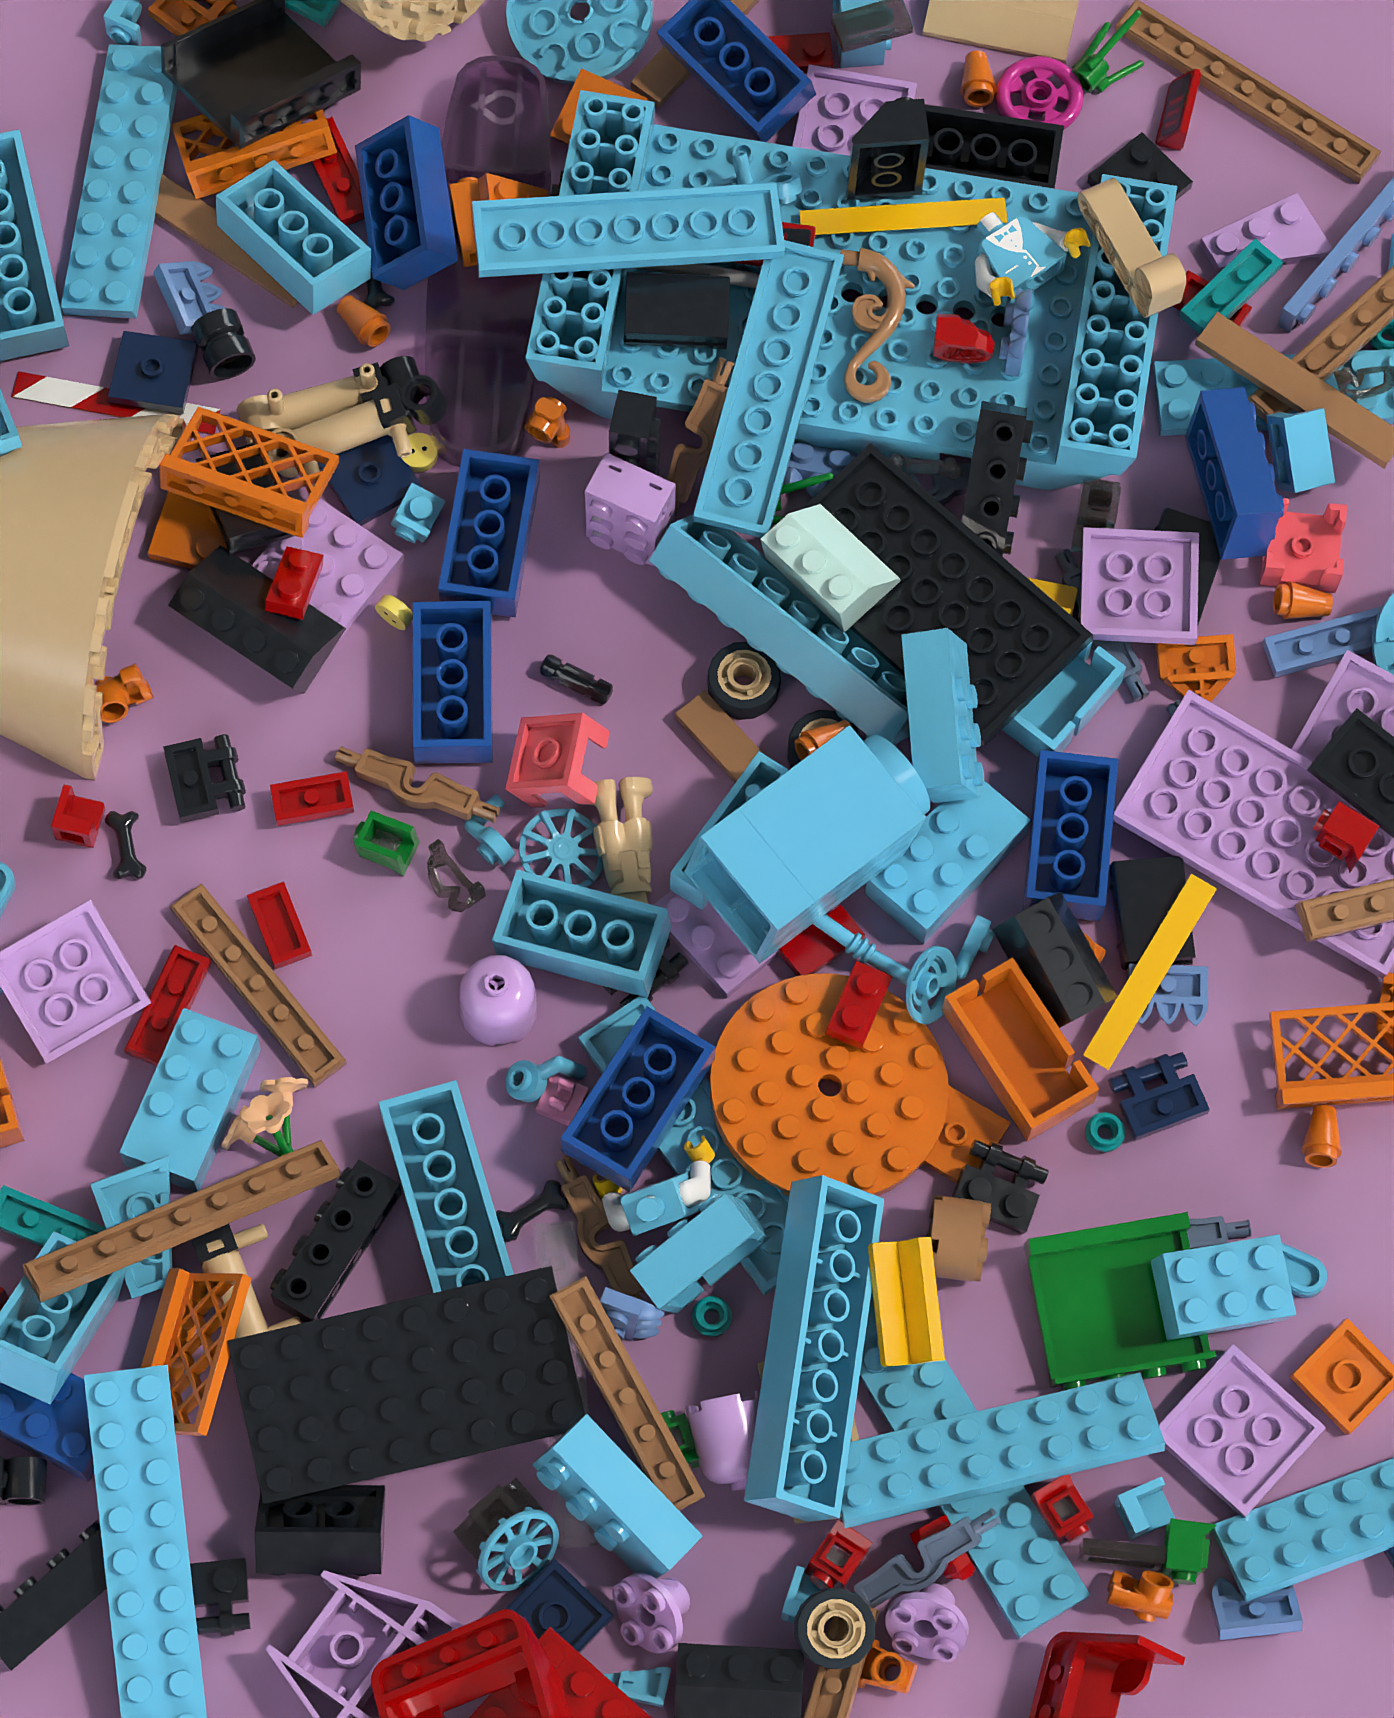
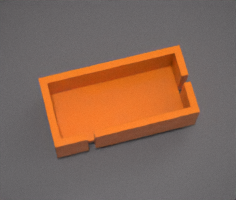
M1013 957L983 974L980 985L974 979L945 996L942 1007L943 1014L1027 1142L1095 1102L1099 1092L1098 1086L1080 1059L1072 1064L1069 1074L1066 1071L1071 1066L1075 1051Z

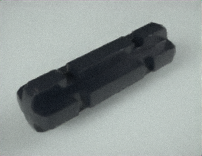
M548 654L541 664V675L551 680L557 678L559 684L581 695L587 696L589 694L592 700L600 704H606L612 695L613 685L601 678L597 681L594 679L595 675L568 662L564 665L562 659L552 654Z

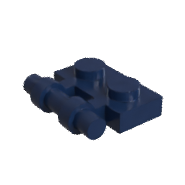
M1183 1052L1168 1056V1054L1160 1055L1154 1058L1153 1063L1137 1069L1134 1066L1121 1070V1075L1108 1079L1109 1086L1114 1094L1128 1089L1132 1097L1120 1101L1119 1107L1134 1141L1208 1114L1210 1109L1195 1075L1191 1074L1179 1079L1176 1073L1177 1070L1188 1066ZM1161 1077L1165 1085L1146 1091L1143 1085L1144 1082Z

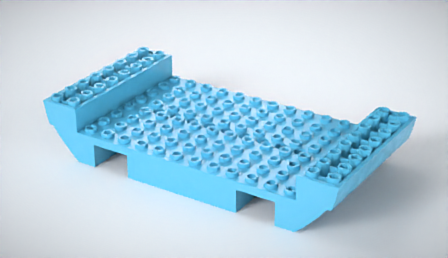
M580 90L559 196L738 185L732 154L745 151L747 152L752 181H761L769 176L783 172H796L799 174L802 191L796 195L794 201L779 204L782 222L800 224L799 210L1005 198L1008 223L1019 216H1024L1031 222H1037L1064 232L1074 228L1086 230L1091 246H1079L1081 255L1077 258L1071 257L1069 251L1065 252L1067 255L1063 272L1032 292L1026 342L1019 376L1005 375L1006 360L999 359L1002 336L1009 337L1011 326L999 327L991 321L993 315L997 313L1005 314V307L1002 303L995 306L992 297L976 286L974 262L978 255L979 244L985 239L977 225L815 235V248L839 254L841 249L860 252V248L882 254L915 287L913 289L905 288V309L901 321L893 334L856 371V380L863 385L873 384L876 380L874 372L868 368V364L871 361H877L882 364L891 376V387L884 398L873 403H863L855 400L846 391L844 374L852 357L873 333L862 331L854 324L852 318L854 302L845 301L841 294L845 290L854 289L861 295L871 294L880 299L882 296L887 295L884 284L877 277H875V281H871L866 272L857 271L858 267L842 265L795 442L860 453L871 443L897 466L933 471L938 466L940 453L972 458L981 402L986 401L1027 408L1026 420L1033 421L1030 444L1022 443L1020 457L1027 458L1023 481L1016 480L1015 485L1043 490L1060 489L1097 480L1109 475L1120 476L1134 462L1138 451L1158 313L1145 318L1137 310L1086 222L1078 204V192L925 168L921 195L847 200L846 189L850 156L656 125L654 124L655 102ZM1102 174L1100 183L1111 178H1115L1120 183L1162 257L1167 255L1177 186ZM735 261L699 263L759 274L762 266L735 263ZM621 268L543 273L526 354L527 363L538 381L548 383L584 408L601 417L612 419L618 390L657 397V407L690 412L698 398L703 382L707 378L712 379L719 357L726 359L721 374H723L728 360L734 363L726 383L729 386L755 288L730 284L727 349L624 344L627 272L646 273L647 270ZM922 301H928L933 303L937 310L932 314L925 315L917 310L916 305ZM882 307L881 310H875L872 313L875 316H882L887 308ZM960 307L970 309L974 314L970 321L977 328L989 332L995 342L994 355L991 359L981 363H958L944 361L933 356L937 314H953L954 310Z

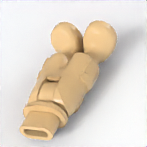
M625 777L619 781L620 797L625 808V823L618 821L615 780L605 779L596 781L594 783L597 784L598 791L595 804L588 805L596 806L601 819V823L593 828L596 850L599 857L602 858L607 883L610 890H612L610 894L648 904L647 895L652 892L650 886V852L653 849L651 822L647 821L646 818H642V805L644 799L650 797L653 793L652 780L645 777Z

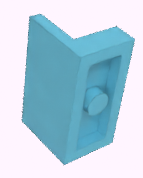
M1317 408L1297 414L1277 412L1266 415L1278 490L1297 493L1335 483L1324 408Z

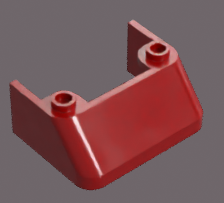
M509 1609L499 1610L385 1658L376 1665L371 1675V1686L380 1718H445L444 1712L513 1683H517L519 1693L526 1702L539 1707L542 1718H571L558 1672L527 1620L517 1612Z
M1060 1632L1047 1645L1029 1718H1116L1121 1695H1136L1141 1692L1149 1682L1153 1664L1184 1665L1185 1657L1141 1635Z

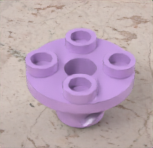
M638 1572L627 1576L613 1587L612 1596L622 1623L620 1632L629 1645L635 1646L638 1644L647 1651L665 1653L680 1642L683 1633L682 1615L690 1608L688 1591L681 1582L673 1578L657 1580L651 1575Z
M932 1583L921 1590L912 1591L897 1597L890 1604L885 1617L887 1632L893 1640L892 1647L902 1655L913 1654L926 1659L951 1662L956 1659L957 1654L963 1649L969 1633L968 1622L960 1609L955 1606L954 1595L948 1588L936 1583Z

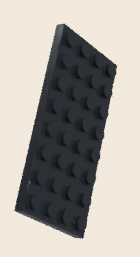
M871 443L802 508L805 509L821 504L900 578V582L858 619L850 629L904 677L901 634L948 628L967 644L970 685L975 686L978 700L977 708L972 709L973 723H977L979 726L981 744L984 747L1093 641V634Z
M552 1266L228 1340L263 1504L564 1434L571 1426L585 1416L566 1327L549 1297L557 1292Z

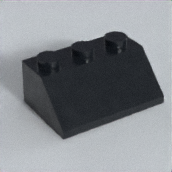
M901 97L894 101H886L854 135L850 151L846 189L847 200L922 194L929 145L924 99Z
M1061 892L1047 897L992 929L1008 960L1013 957L1059 1028L1117 998L1112 985Z
M343 1485L263 1504L260 1491L255 1525L256 1573L276 1576L285 1574H312L320 1576L325 1570L335 1574H353L356 1576L382 1574L385 1485Z
M678 1643L674 1718H801L804 1654L801 1650Z

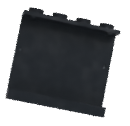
M254 0L161 44L162 73L239 149L361 90V62L353 54L335 61L285 13V0Z

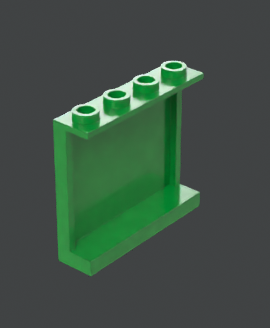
M1188 1212L1027 1239L1024 1243V1249L1051 1388L1061 1386L1062 1391L1085 1386L1088 1381L1100 1379L1106 1381L1139 1372L1142 1373L1143 1379H1151L1167 1375L1166 1368L1181 1366L1183 1373L1206 1369V1361L1216 1357L1215 1351L1210 1350L1207 1334L1166 1340L1151 1266V1260L1161 1254L1190 1249L1187 1231L1191 1226Z

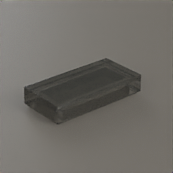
M882 0L831 15V24L843 53L913 33L914 26L903 0Z
M1083 1538L1079 1545L1078 1559L1082 1562L1159 1570L1166 1561V1547Z

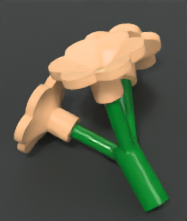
M284 1077L276 1080L262 1081L260 1091L273 1093L268 1096L258 1095L251 1100L250 1107L243 1106L239 1115L233 1121L221 1145L222 1148L228 1150L233 1142L240 1139L249 1145L255 1143L279 1157L293 1152L290 1113L293 1107L292 1093L306 1089L308 1079ZM264 1130L271 1133L277 1145L262 1138L258 1133Z

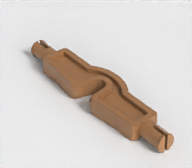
M721 357L718 359L712 379L707 378L703 382L698 398L685 421L686 429L701 436L703 440L702 446L696 448L680 443L674 450L666 480L676 484L675 516L680 503H686L689 500L698 473L709 460L719 424L718 421L729 388L726 383L734 365L732 361L728 360L723 374H721L726 359Z
M340 746L339 752L337 751L336 762L355 768L356 776L359 779L390 790L392 795L406 806L424 810L436 808L464 820H470L473 815L495 823L499 817L500 807L480 801L478 791L458 784L438 772L430 774L421 787L413 788L411 784L416 769L409 761L386 756L371 749H365L360 754Z
M570 1156L563 1157L569 1172H567L562 1160L559 1159L555 1162V1166L565 1182L562 1186V1193L568 1201V1205L578 1223V1242L584 1256L591 1264L602 1270L611 1289L643 1300L640 1294L644 1292V1289L630 1272L634 1266L625 1242L617 1240L600 1245L595 1241L598 1234L611 1226L608 1223L603 1203L594 1191L586 1175L579 1176Z

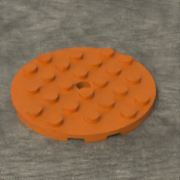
M818 973L782 980L756 993L729 1020L718 1040L715 1049V1060L710 1067V1105L714 1121L725 1145L736 1160L759 1181L761 1179L768 1184L782 1190V1194L789 1196L792 1181L824 1175L873 1195L880 1196L902 1184L924 1163L934 1148L946 1119L949 1097L948 1075L940 1048L926 1024L914 1021L909 1015L906 1003L888 990L862 1050L825 1034L849 976ZM821 1079L832 1080L835 1083H839L840 1092L835 1096H826L819 1090L818 1083Z

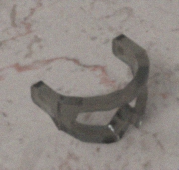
M1392 365L1357 369L1355 375L1352 374L1349 367L1333 371L1339 391L1350 399L1374 397L1394 387V366ZM1384 372L1383 384L1363 390H1350L1346 388L1349 383L1354 387H1359L1364 376L1367 374Z
M440 839L429 845L428 848L431 855L427 861L428 878L439 898L450 897L448 900L449 909L462 912L486 896L484 886L480 881L473 884L465 876L454 860L447 854L444 843ZM448 865L455 877L469 892L470 897L465 902L457 901L460 895L459 886L442 885L436 872L437 868Z

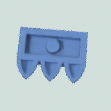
M196 261L158 264L153 272L180 335L193 334L192 325L206 313L226 308L221 305L210 304L218 299L223 291L215 285L201 282L212 274L213 268Z
M1017 289L1014 303L1007 302L1003 325L1011 326L1009 337L1002 336L999 359L1006 360L1005 375L1019 376L1033 289Z
M794 442L783 485L829 472L833 474L834 478L859 453ZM831 480L806 487V490L814 498Z
M1129 963L1127 967V980L1137 964ZM1171 965L1138 1022L1143 1024L1150 1016L1153 1007H1157L1162 1020L1167 1025H1170L1177 1017L1180 1008H1184L1187 1018L1194 1026H1197L1205 1017L1208 1009V966Z
M605 1287L600 1303L621 1341L623 1339L632 1341L633 1337L649 1338L659 1333L660 1330L656 1327L662 1323L659 1319L664 1316L662 1310L643 1300Z
M1219 1578L1215 1582L1212 1589L1211 1608L1220 1640L1302 1631L1303 1619L1293 1585L1245 1602L1241 1591L1238 1594L1233 1585L1227 1580Z

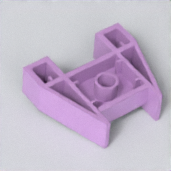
M324 1570L320 1575L327 1587L336 1593L288 1657L270 1644L265 1650L313 1718H371L361 1711V1708L373 1693L371 1675L376 1665L383 1659L404 1651L408 1644L414 1647L464 1625L429 1601Z

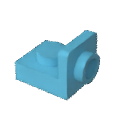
M113 0L104 14L106 33L114 42L120 45H141L140 26L136 24L142 11L140 0Z
M411 483L390 525L396 528L395 534L411 543H416L417 540L424 542L428 538L430 530L446 500Z

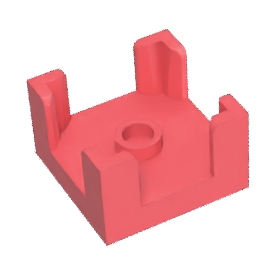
M1283 498L1284 515L1282 518H1279L1274 540H1271L1265 556H1261L1259 585L1277 587L1278 584L1286 585L1288 581L1322 592L1336 593L1343 576L1344 559L1340 558L1341 534L1346 524L1347 505L1329 503L1324 515L1287 512L1289 499Z
M584 713L521 717L505 790L532 808L547 806V801L540 797L541 794L560 792L578 804H595L598 786L581 774L588 739L599 747L606 748L610 731Z

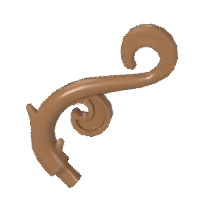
M860 248V252L841 249L840 254L844 255L843 265L858 267L857 271L866 272L871 281H875V277H877L884 284L887 291L888 306L882 316H875L872 313L875 310H881L883 307L882 301L875 295L864 294L858 297L852 306L854 324L860 330L873 334L847 365L844 374V386L846 391L855 400L863 403H873L880 401L887 395L891 387L889 372L879 362L871 361L868 364V368L874 372L876 380L873 384L863 385L856 380V371L893 334L901 321L905 309V288L913 289L915 285L907 280L887 257L878 252Z

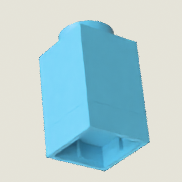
M849 725L702 834L684 872L760 964L904 855L926 820L925 814L930 810V799L920 776L912 764L892 743L878 735H871L862 741Z

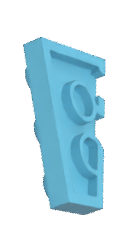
M169 1155L90 1184L106 1229L170 1203ZM172 1248L127 1266L124 1278L132 1299L164 1288L169 1268H172Z

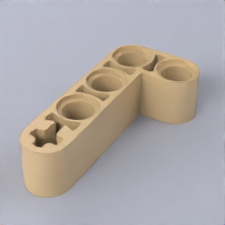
M1111 178L1079 192L1077 199L1080 210L1139 313L1146 318L1180 303L1186 286V274L1183 265L1174 253L1162 257L1120 183L1115 178Z

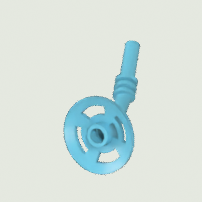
M826 914L813 923L814 926L843 945L847 954L852 952L854 959L860 957L859 962L863 964L867 962L906 985L907 1010L914 1021L921 1024H931L943 1015L942 1007L945 996L955 991L957 981L956 961L950 950L941 946H932L918 957L912 970L877 951L875 949L876 945L874 943L869 945L867 938L862 940V935L859 932L853 934ZM936 956L942 964L943 972H941L938 963L933 961ZM941 987L937 999L929 1008L927 1001L934 997Z

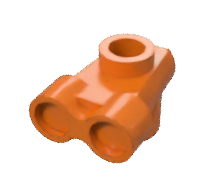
M553 397L540 398L535 404L534 412L528 417L525 430L540 442L551 443L557 448L567 446L570 442V428L564 419V413L567 410L566 406Z
M136 663L120 669L118 675L114 677L105 676L103 680L98 679L94 684L97 685L96 691L103 693L100 717L102 721L107 723L118 722L126 717L129 711L128 705L133 703L139 705L154 698L147 680L142 676Z
M1113 1570L1107 1588L1109 1592L1107 1604L1124 1610L1126 1608L1132 1609L1134 1615L1144 1621L1154 1622L1157 1617L1167 1620L1173 1606V1593L1171 1592L1174 1583L1168 1576L1157 1571H1144L1140 1580L1132 1578V1575Z
M874 1639L872 1647L866 1656L858 1687L863 1689L866 1684L908 1694L917 1670V1664L900 1657L894 1652L880 1648L879 1641ZM893 1666L899 1667L901 1673L898 1678L893 1681L888 1680V1669Z

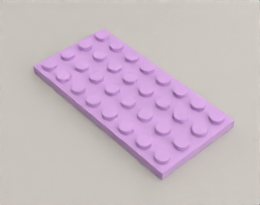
M1190 690L1187 691L1113 815V821L1172 856L1183 858L1184 863L1303 932L1295 906L1298 902L1394 879V838L1380 827L1350 873L1345 858L1340 860L1318 846L1319 842L1315 840L1318 832L1312 828L1324 809L1332 813L1340 801L1359 814H1363L1307 771L1312 761ZM1394 921L1317 940L1381 979L1386 977L1394 963Z

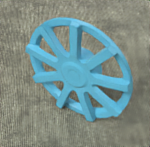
M571 808L551 809L540 812V814L530 820L520 837L519 856L525 872L535 874L529 863L546 858L549 865L542 876L549 878L554 869L559 868L562 869L564 882L572 884L569 866L574 865L587 878L577 885L587 888L600 875L603 869V861L596 849L580 848L578 844L590 835L594 837L593 828L597 824H594L587 817L575 812V809ZM551 817H566L562 834H559ZM573 819L587 828L574 838L570 836ZM543 821L551 835V839L538 835L531 830ZM527 839L544 845L546 847L545 851L526 855ZM579 856L598 858L593 872L578 859Z
M525 1507L524 1511L511 1516L507 1520L503 1517L498 1521L500 1525L492 1532L487 1541L481 1542L479 1546L481 1553L476 1572L487 1587L496 1591H511L521 1588L530 1583L550 1563L558 1545L559 1531L556 1521L545 1511ZM531 1519H539V1520L527 1531V1528H528V1525H529L530 1520H531ZM520 1522L518 1531L514 1535L511 1527ZM550 1525L551 1534L533 1539L542 1528ZM505 1534L507 1541L505 1543H496ZM551 1544L544 1560L537 1557L538 1546ZM491 1551L501 1552L488 1560ZM502 1562L493 1578L490 1579L488 1571ZM531 1563L538 1566L531 1574L522 1579V1569L528 1567ZM511 1566L513 1568V1583L501 1585L503 1576Z

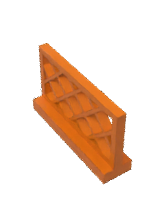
M321 109L306 117L313 119V121L301 124L304 120L303 118L278 130L279 132L268 135L241 149L237 146L230 148L233 142L204 114L171 124L195 199L229 188L272 160H275L287 170L337 153L323 110ZM195 130L203 131L196 141L182 136ZM213 135L224 137L218 147L206 144ZM199 153H204L208 155L199 159H195Z
M198 406L171 454H165L159 464L160 488L303 538L309 527V517L339 464V455ZM205 422L217 426L219 433L201 438L197 430L200 424ZM245 436L253 439L255 445L236 450L232 439ZM225 442L229 453L211 458L206 447ZM278 448L288 451L289 458L273 463L267 454L268 451ZM199 449L204 460L192 463L181 458L183 454ZM260 454L265 465L246 470L241 460ZM317 461L325 464L323 471L307 475L302 464ZM235 462L239 473L229 476L217 472L215 467ZM296 467L300 478L282 483L277 472ZM270 474L275 485L263 488L254 485L251 480ZM306 487L309 494L306 502L289 497L287 492Z
M1394 1002L1271 1011L1269 1013L1277 1084V1093L1275 1094L1277 1110L1315 1107L1318 1105L1331 1106L1394 1101V1073L1388 1074L1394 1067V1057L1377 1044L1389 1027L1394 1030V1015L1389 1018L1383 1013L1394 1012ZM1373 1013L1386 1024L1374 1039H1371L1355 1025L1363 1014ZM1344 1015L1356 1016L1352 1021H1350ZM1334 1016L1346 1026L1334 1043L1316 1029V1026L1324 1017ZM1305 1018H1317L1312 1025L1305 1020ZM1294 1019L1307 1030L1295 1046L1281 1036L1280 1020ZM1350 1030L1368 1044L1356 1061L1338 1047V1044ZM1310 1034L1314 1035L1329 1048L1317 1064L1298 1050ZM1282 1045L1290 1051L1285 1058ZM1372 1048L1390 1062L1385 1071L1379 1075H1372L1360 1065ZM1332 1052L1336 1053L1351 1066L1343 1077L1332 1078L1320 1068ZM1294 1054L1312 1070L1302 1081L1286 1082L1285 1064ZM1354 1070L1362 1075L1349 1077ZM1314 1073H1317L1321 1078H1323L1310 1080Z
M169 1268L140 1368L168 1365L172 1408L175 1410L173 1412L175 1435L207 1436L230 1356L228 1340L235 1338L252 1279L245 1274L189 1273L180 1268ZM234 1285L231 1298L224 1304L222 1296ZM214 1305L216 1313L205 1323L203 1316ZM222 1326L219 1338L213 1343L211 1335ZM203 1345L205 1352L194 1363L192 1355ZM210 1365L209 1375L202 1383L199 1375ZM191 1384L194 1392L183 1402L181 1394ZM199 1405L195 1424H191L188 1414Z

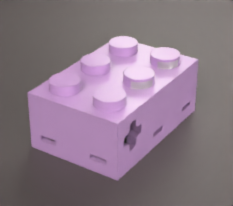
M605 452L585 489L586 536L590 538L593 544L600 548L610 549L611 547L624 553V556L635 564L644 565L646 563L655 567L649 559L670 524L675 523L676 484Z

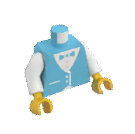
M994 212L987 214L977 224V228L984 235L985 239L979 244L978 255L974 262L976 286L992 297L995 306L1002 303L1006 309L1007 302L1014 303L1017 289H1033L1034 291L1062 273L1067 255L1065 252L1069 251L1071 257L1077 258L1081 255L1079 246L1090 247L1091 243L1086 230L1074 228L1064 232L1037 222H1031L1024 216H1019L1007 225H1004Z
M701 1136V1142L695 1147L690 1141H687L683 1146L692 1161L690 1171L630 1193L620 1195L622 1192L620 1186L608 1179L598 1180L597 1175H594L592 1180L602 1200L610 1226L618 1232L631 1229L633 1236L700 1211V1205L710 1196L711 1179L709 1163L715 1157V1153L705 1136Z

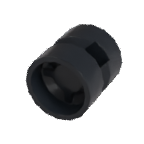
M229 308L216 309L206 313L194 322L191 327L198 347L204 352L203 359L212 378L218 380L230 379L246 372L254 365L256 361L255 354L248 338L243 336V326L235 310Z

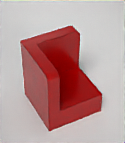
M64 784L51 824L55 840L94 848L105 811L104 803L75 796L72 786Z

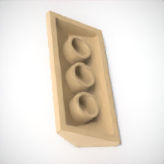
M929 0L922 35L1027 57H1049L1065 64L1079 0Z

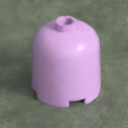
M490 955L477 960L467 969L460 983L459 1014L465 1030L476 1041L488 1046L510 1042L516 1043L521 1041L532 1030L537 1019L538 999L530 972L519 961L505 955Z
M760 1390L753 1392L754 1399L750 1400V1396L741 1398L740 1393L702 1401L700 1402L701 1411H699L698 1406L694 1405L686 1406L685 1408L695 1449L700 1457L699 1466L703 1475L709 1481L716 1484H731L732 1491L746 1489Z

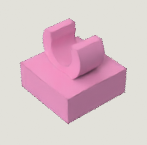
M555 1074L548 1080L546 1089L536 1107V1113L569 1126L586 1100L589 1088Z

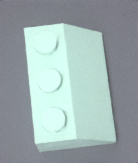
M821 504L788 513L760 539L765 558L843 632L849 629L900 582V578Z

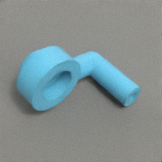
M740 151L732 154L738 185L777 182L779 204L794 201L796 195L802 191L800 176L796 172L778 173L761 181H752L747 152Z
M494 794L485 802L500 807V810L506 805L497 794ZM473 815L470 820L465 821L464 828L479 841L478 852L489 864L493 865L498 862L504 866L515 856L514 850L495 829L490 826L487 828L484 826L488 820Z
M977 915L956 960L958 980L964 979L967 976L978 950L984 953L987 952L995 935L989 929L992 921ZM936 956L933 961L938 963L941 972H943L942 964Z
M555 1056L540 1065L528 1060H521L514 1063L508 1070L505 1078V1087L511 1097L530 1103L543 1095L547 1086V1079L551 1076L561 1073L576 1080H581L585 1077L587 1070L584 1065L562 1056Z

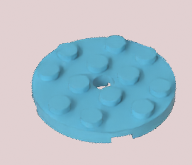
M507 0L506 8L510 36L526 63L542 76L568 85H574L581 68L606 80L626 69L644 48L651 32L654 14L653 0ZM577 3H585L590 6L589 14L584 18V21L575 20L570 16L572 7Z

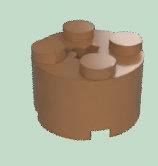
M933 1195L929 1214L931 1220L926 1237H931L936 1277L969 1282L981 1281L983 1262L985 1263L988 1249V1238H985L986 1227L989 1226L991 1203Z

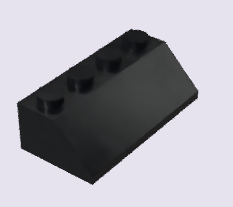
M925 104L929 133L925 168L1055 189L1064 125Z
M220 545L187 574L168 606L292 689L305 693L346 628L311 604H308L303 619L265 611V600L273 579L237 555L230 554L226 548Z

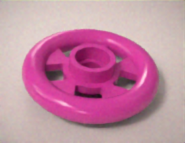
M1034 56L1013 63L1003 72L997 83L996 103L1002 116L1031 120L1028 119L1029 112L1045 114L1044 121L1039 122L1064 125L1065 130L1076 120L1081 112L1083 89L1077 75L1067 65L1053 58ZM1033 72L1036 78L1023 84L1020 76ZM1052 75H1055L1064 83L1059 89H1056L1053 83L1048 80ZM1020 93L1023 105L1013 106L1010 94ZM1036 95H1041L1045 98V100H1037L1033 97ZM1058 99L1068 103L1063 113L1053 109Z

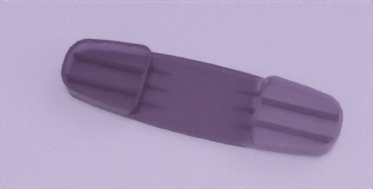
M492 55L478 57L466 63L458 72L448 106L441 143L458 261L428 277L425 375L435 381L448 404L446 415L442 420L429 425L431 440L438 450V456L450 465L460 467L463 449L511 456L518 454L523 443L526 431L525 425L530 415L536 377L527 363L526 354L543 273L479 277L478 265L464 267L449 185L457 183L460 179L466 177L479 179L485 173L546 189L548 190V197L551 196L550 127L545 78L538 67L526 59L513 56Z

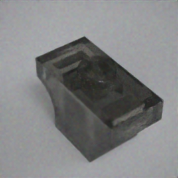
M1097 479L1093 481L1083 480V483L1080 484L1070 551L1082 553L1083 527L1114 529L1121 493L1119 482Z
M515 1478L504 1487L498 1485L470 1509L467 1518L453 1531V1535L478 1563L481 1553L479 1548L481 1542L487 1541L492 1532L500 1525L498 1521L504 1517L507 1520L511 1516L524 1511L525 1507L542 1511L543 1508L521 1482ZM520 1522L511 1527L514 1535L518 1531ZM505 1534L496 1543H505L507 1541ZM491 1551L489 1558L497 1551Z

